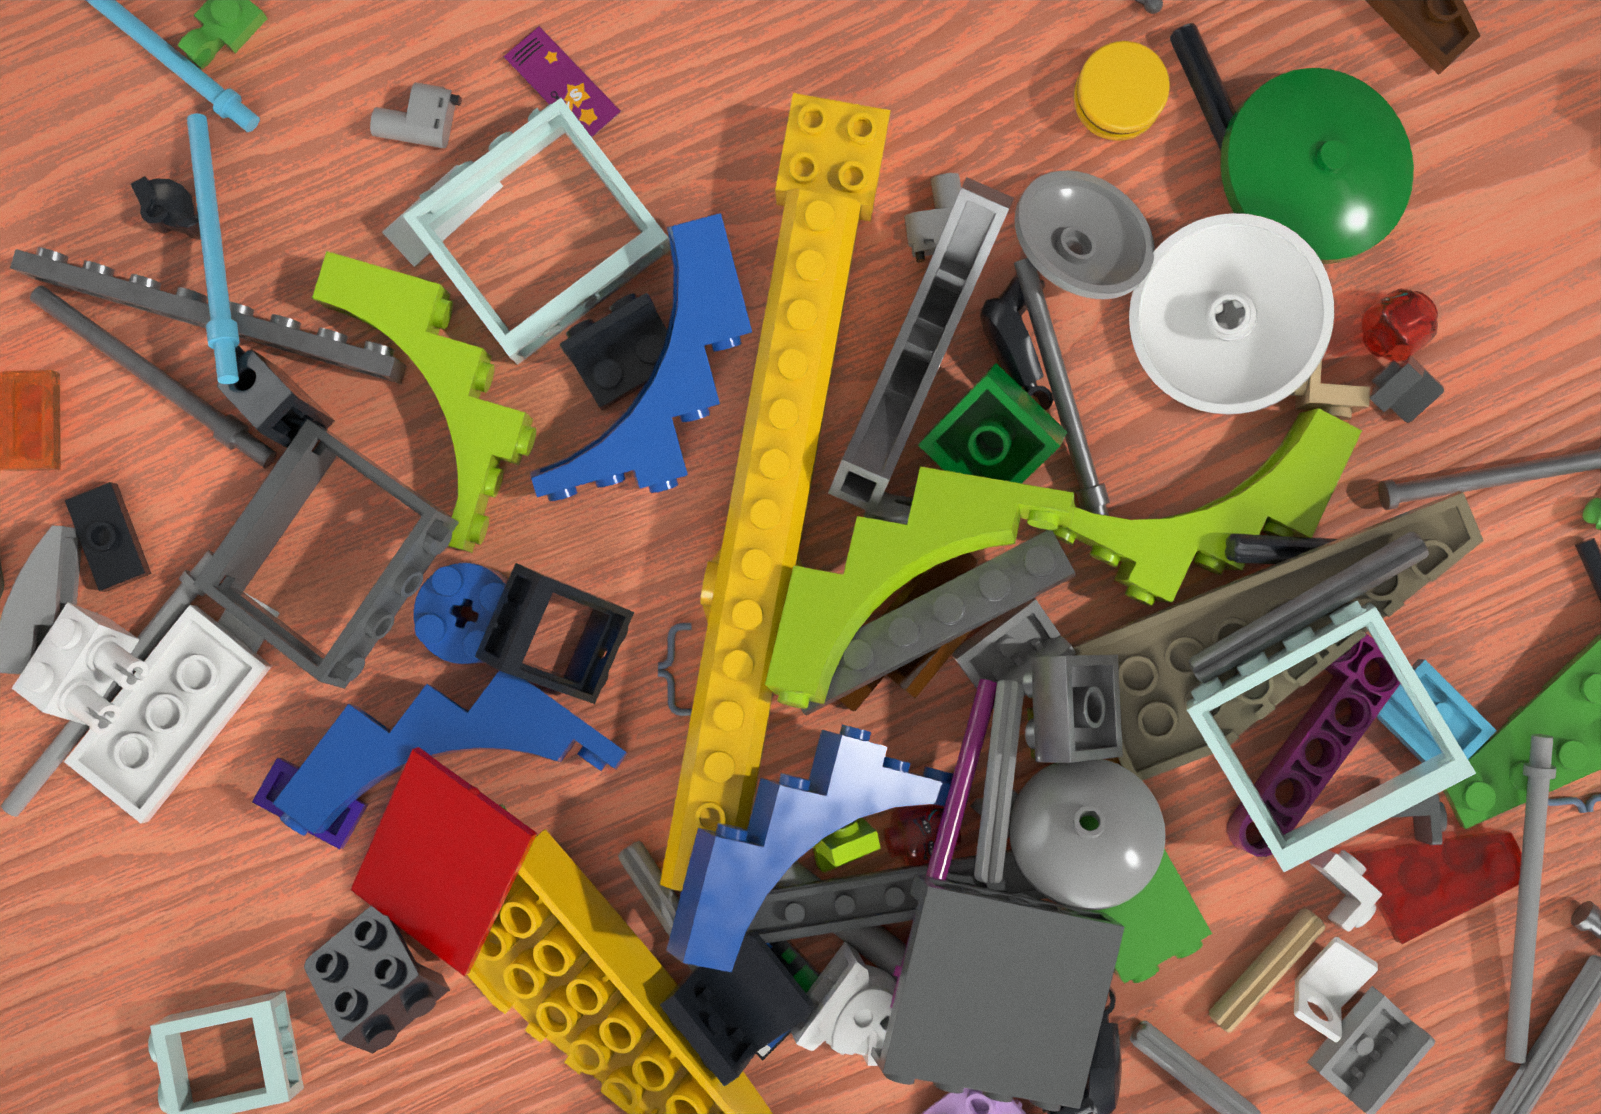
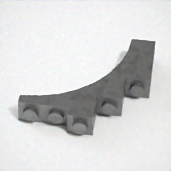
M966 177L898 337L841 460L828 494L875 514L1014 197Z

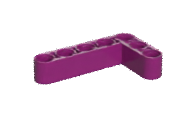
M1368 634L1325 668L1333 677L1254 783L1256 790L1283 835L1295 829L1400 685L1374 639ZM1371 659H1374L1380 667L1379 679L1373 685L1369 684L1364 676L1366 663ZM1341 699H1346L1351 706V716L1345 724L1341 725L1334 715L1335 707ZM1317 738L1323 748L1322 756L1319 761L1311 765L1305 757V748L1312 739ZM1288 778L1294 787L1293 795L1287 803L1280 804L1276 799L1275 789L1282 780ZM1241 801L1227 823V834L1230 841L1235 847L1256 857L1272 855L1273 853L1263 837L1257 843H1248L1246 828L1253 820Z

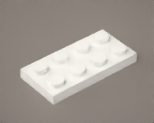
M189 605L144 661L149 668L147 676L144 677L135 672L134 675L143 681L140 686L133 690L122 689L111 702L119 707L121 711L118 720H115L106 714L105 718L115 724V726L104 734H97L90 729L64 761L139 823L149 822L272 667L271 664L196 605Z

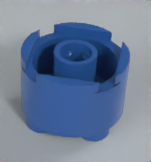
M458 563L439 568L425 581L417 594L414 604L416 636L430 652L445 661L457 664L483 663L475 655L509 578L492 568L471 563ZM472 605V610L479 613L476 622L468 621L466 623V618L461 615V611L464 606L470 607Z

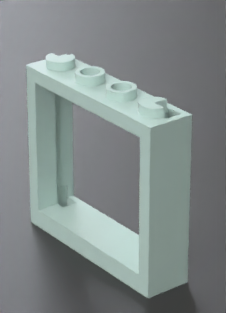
M562 98L548 105L542 111L536 108L529 115L528 123L514 133L505 132L498 136L489 145V152L475 162L467 161L459 165L450 174V181L435 192L429 190L419 195L422 200L403 215L495 339L517 365L671 250L668 236ZM566 133L641 233L510 331L434 230Z
M1358 601L1344 605L1329 615L1332 623L1316 632H1313L1312 628L1308 626L1293 633L1282 641L1286 647L1268 658L1264 652L1252 656L1236 666L1239 674L1222 683L1218 677H1215L1206 683L1200 684L1191 691L1194 698L1187 702L1188 713L1283 872L1476 774L1377 608L1370 602L1363 606ZM1366 626L1442 753L1283 835L1210 711Z

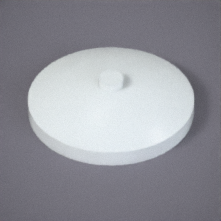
M1236 213L1221 214L1195 221L1169 236L1153 252L1154 261L1151 270L1132 293L1129 326L1132 343L1142 367L1153 382L1166 394L1186 406L1200 411L1226 415L1243 414L1267 408L1285 399L1300 388L1316 370L1325 355L1331 339L1334 324V299L1329 277L1321 260L1308 243L1294 231L1278 222L1261 216Z

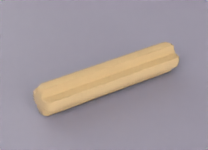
M1308 909L1300 910L1209 1010L1211 1019L1224 1031L1232 1032L1323 933L1326 927L1323 921Z

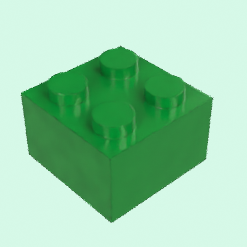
M995 363L930 429L918 446L944 471L1022 484L1061 446L1067 431Z

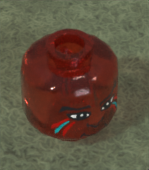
M1400 288L1389 292L1368 308L1362 316L1363 343L1367 350L1377 357H1382L1389 361L1394 359L1396 362L1406 360L1409 356H1413L1430 343L1437 334L1438 311L1435 304L1427 295L1419 291Z
M925 804L903 806L894 809L891 814L890 827L884 828L883 831L889 855L892 858L898 856L905 866L929 863L944 806ZM959 830V834H958V837H957V841H956V845H955V846L961 844V831H960V830Z

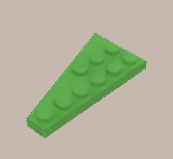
M1601 634L1597 635L1541 687L1542 690L1525 706H1520L1507 718L1509 721L1468 759L1476 774L1443 790L1460 827L1467 829L1526 803L1528 776L1523 775V764L1529 762L1532 734L1553 736L1551 765L1556 767V778L1550 779L1549 792L1601 770Z

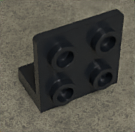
M635 293L622 297L610 306L609 309L612 313L595 323L592 319H587L576 324L566 332L568 339L559 344L565 355L578 370L601 410L606 409L643 387L648 381L662 350L667 329L660 319L648 293L639 297Z

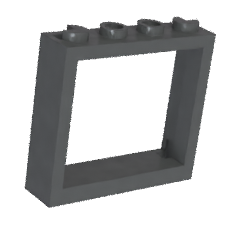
M307 419L193 584L316 680L345 689L349 682L358 677L365 666V659L377 641L391 630L394 624V617L406 599L419 589L423 581V574L434 558L447 548L452 538V532L459 522L338 436ZM320 440L314 451H312L316 443ZM338 456L421 515V518L329 652L325 655L243 591Z

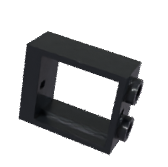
M515 563L475 657L501 672L595 704L601 689L608 680L609 670L618 649L627 636L628 626L634 612L609 600ZM552 593L593 608L565 675L523 661Z

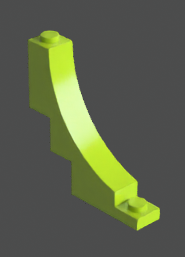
M920 467L907 525L857 516L844 574L793 566L765 685L774 694L779 695L777 701L784 705L807 709L809 701L824 704L831 679L849 643L872 612L893 592L917 575L959 555L988 547L1015 544L1020 518L1028 519L1027 523L1039 529L1056 530L1058 525L1071 527L1075 510L1074 492Z

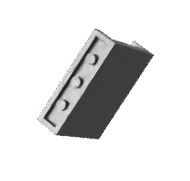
M915 874L910 894L918 901L888 1028L883 1048L872 1047L871 1056L882 1073H884V1076L891 1081L906 1085L914 1084L915 1079L933 1082L935 1087L956 1094L963 1093L964 1088L982 1091L984 1096L999 1102H1012L1013 1097L1028 1099L1033 1105L1049 1111H1059L1061 1106L1080 1109L1125 927L1103 912L1069 908L1045 900Z

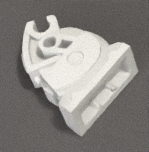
M845 941L806 993L812 1000L814 1009L806 1019L790 1029L796 1044L813 1051L826 1041L833 1050L842 1055H853L856 1053L863 1056L867 1066H878L871 1056L872 1047L883 1048L892 1011L890 1004L896 985L895 979L882 969L865 965L858 951Z

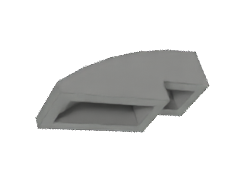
M52 525L33 549L17 576L0 619V673L21 674L67 602L77 605L82 545L75 528Z

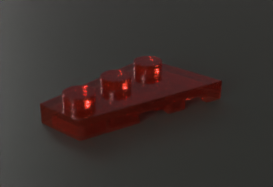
M1500 830L1444 838L1442 845L1409 843L1395 845L1393 848L1353 851L1350 854L1367 869L1362 876L1383 894L1377 900L1376 905L1394 940L1404 944L1518 886L1522 852L1512 832Z

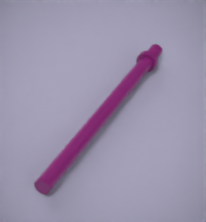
M986 679L979 680L926 876L943 880L947 878L995 702L996 682ZM908 942L906 945L901 966L896 965L894 969L893 975L897 976L898 978L892 996L890 1008L893 1007Z

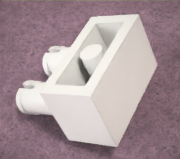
M67 602L12 689L44 713L86 724L93 732L104 734L115 726V724L105 718V715L107 714L112 719L118 720L121 714L119 707L103 698L112 682L115 680L125 690L136 689L143 681L136 677L133 671L146 677L149 668L144 661L137 659L131 654L139 642L137 637L110 618Z

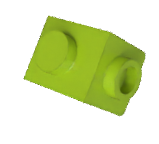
M859 818L824 837L812 847L816 865L822 872L830 871L881 849L877 830L863 818Z

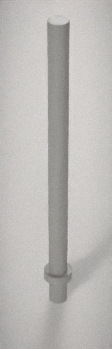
M208 550L191 572L185 570L179 577L182 583L137 637L139 642L131 653L134 657L144 661L196 596L205 595L193 583L214 553ZM114 680L103 698L111 702L122 687ZM70 720L4 800L1 808L11 816H19L90 727L86 724Z
M1545 734L1531 735L1529 762L1523 764V775L1528 776L1505 1046V1059L1513 1063H1525L1527 1056L1550 779L1556 778V767L1551 765L1553 736Z

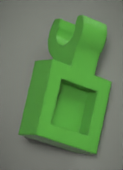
M207 0L193 15L202 27L188 32L181 39L178 46L187 53L186 56L201 69H204L224 45L236 54L268 18L250 0Z

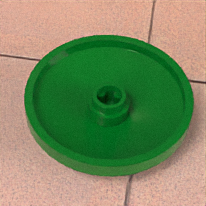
M1304 68L1289 71L1272 78L1251 94L1237 109L1226 129L1222 143L1220 160L1221 178L1224 192L1233 213L1261 216L1286 226L1308 243L1323 265L1339 263L1354 258L1381 242L1400 221L1412 192L1414 179L1413 155L1407 133L1399 117L1389 103L1372 87L1340 71L1324 68Z

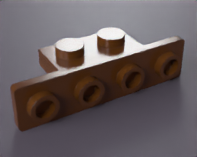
M969 552L937 564L917 575L901 591L882 616L974 569L977 565V559ZM971 631L886 674V676L912 697L916 698ZM884 676L838 700L851 711H856Z

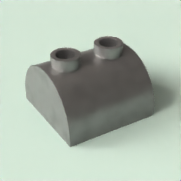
M1118 654L1031 657V668H1028L1023 676V688L1025 694L1029 698H1033L1034 719H1030L1026 725L1025 738L1028 746L1031 749H1035L1036 761L1072 763L1123 757Z

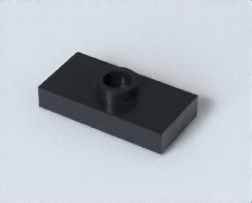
M109 482L65 500L99 591L107 592L152 574L117 483Z

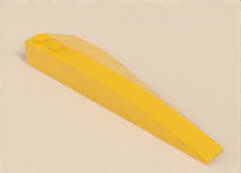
M546 829L540 832L532 843L470 973L467 974L468 977L487 999L505 1015L513 1007L529 1023L525 1031L538 1042L542 1043L547 1038L568 1055L564 1063L579 1075L581 1072L592 1075L602 1083L601 1093L627 1114H773L744 1071L738 1078L724 1087L715 1074L703 1064L699 1054L684 1035L672 1025L668 1015L660 1006L678 984Z

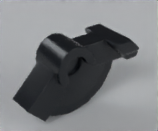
M146 176L130 184L141 205V217L155 231L167 233L173 230L185 233L191 238L201 239L195 199L181 184L170 179L155 178L149 180Z

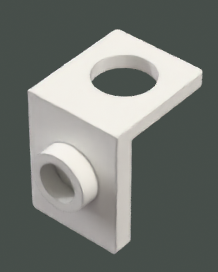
M1334 937L1295 978L1294 1015L1334 1042H1338L1342 1038L1341 1008L1378 971L1377 962L1339 937ZM1308 1002H1312L1321 1008L1326 1014L1328 1021L1322 1020L1310 1009Z

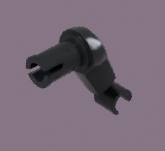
M1016 273L998 298L985 301L980 312V319L986 339L1002 369L1030 396L1037 397L1040 406L1047 410L1052 406L1053 395L1049 389L1044 386H1038L1036 382L1043 378L1044 374L1031 337L1023 323L1022 315L1026 311L1027 306ZM1040 280L1043 290L1045 287V283L1043 280Z
M1112 987L1109 989L1110 1003L1104 1009L1080 1109L1061 1106L1059 1111L1042 1109L1043 1113L1112 1114L1116 1109L1121 1085L1122 1058L1118 1024L1109 1023V1014L1113 1011L1116 1002L1115 991Z

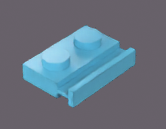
M1418 659L1412 665L1413 670L1465 756L1469 759L1497 730L1425 659ZM1400 684L1376 718L1423 763L1442 752Z

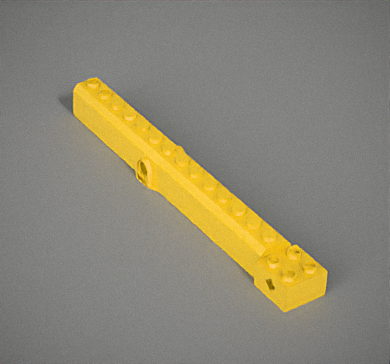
M797 93L792 95L775 187L776 205L784 206L774 266L723 543L712 561L708 560L701 591L700 604L703 606L708 625L660 881L661 886L672 890L682 891L698 828L716 831L718 823H724L748 829L773 698V692L765 685L793 566L803 567L799 556V549L859 220L871 222L891 110Z

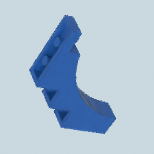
M498 671L469 711H466L435 687L426 684L392 730L360 707L348 704L273 802V805L284 812L280 820L295 832L303 836L308 831L313 834L324 833L354 800L385 778L403 770L412 749L420 747L433 758L464 751L508 750L534 754L562 762L577 741L582 745L577 754L600 771L603 770L606 764L617 769L628 753L527 680Z

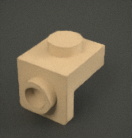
M1322 360L1308 380L1291 394L1296 396L1295 409L1313 410L1319 408L1341 420H1350L1352 413L1369 407L1370 387L1321 383Z

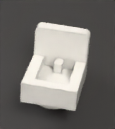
M1327 850L1313 857L1309 863L1346 895L1328 915V919L1336 926L1348 932L1354 927L1359 928L1367 923L1376 911L1375 903L1383 895L1362 876L1367 869L1345 850H1341L1339 854Z

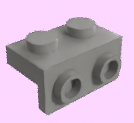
M1033 598L996 617L959 645L952 653V656L977 689L980 679L996 683L1003 679L1023 683L1025 671L1031 668V657L1075 655L1076 651L1060 635L1038 601Z
M1371 986L1342 1020V1038L1338 1042L1327 1038L1307 1063L1364 1113L1376 1114L1435 1044V1039L1411 1021L1385 995Z

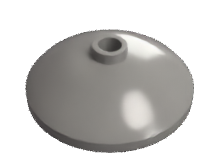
M1078 171L1050 172L1035 179L1026 188L1017 203L1014 219L1015 230L1024 253L1033 266L1046 279L1063 290L1092 299L1118 298L1137 288L1151 270L1155 247L1150 227L1134 202L1107 181Z
M1098 759L1072 763H1053L1043 768L1024 785L1015 800L1011 813L1009 828L1010 844L1019 870L1039 893L1069 908L1101 910L1130 900L1151 881L1164 853L1165 823L1154 795L1134 773L1108 760ZM1084 816H1092L1098 821L1099 827L1093 831L1085 830L1081 827L1079 820Z

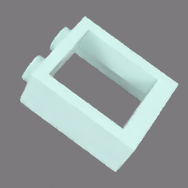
M285 990L171 1014L150 1026L151 1034L148 1039V1049L151 1059L158 1065L161 1081L158 1087V1102L161 1110L167 1114H232L289 1102L304 1089ZM252 1017L265 1087L193 1103L180 1033Z

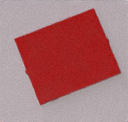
M416 747L410 753L350 890L381 914L388 916L407 935L412 936L461 975L466 976L470 973L537 832L484 795L477 787L466 782L420 747Z

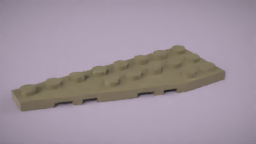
M1455 492L1072 645L1076 651L1075 655L1118 654L1123 757L1118 758L1122 767L1131 771L1143 781L1212 755L1211 749L1187 711V702L1194 698L1191 691L1202 684L1190 667V658L1405 534L1415 532L1421 537L1428 549L1429 555L1427 558L1346 603L1358 601L1363 606L1370 602L1377 608L1383 619L1386 616L1390 617L1405 605L1404 602L1428 582L1436 580L1484 541L1464 492ZM1337 609L1305 627L1310 626L1313 632H1316L1332 623L1329 615ZM1366 626L1211 710L1210 713L1230 745L1239 739L1241 733L1256 721L1262 720L1275 710V706L1298 687L1306 685L1366 636L1365 633L1368 632ZM1284 639L1261 652H1264L1268 658L1286 648L1282 642ZM1235 666L1217 677L1222 683L1239 674V671Z

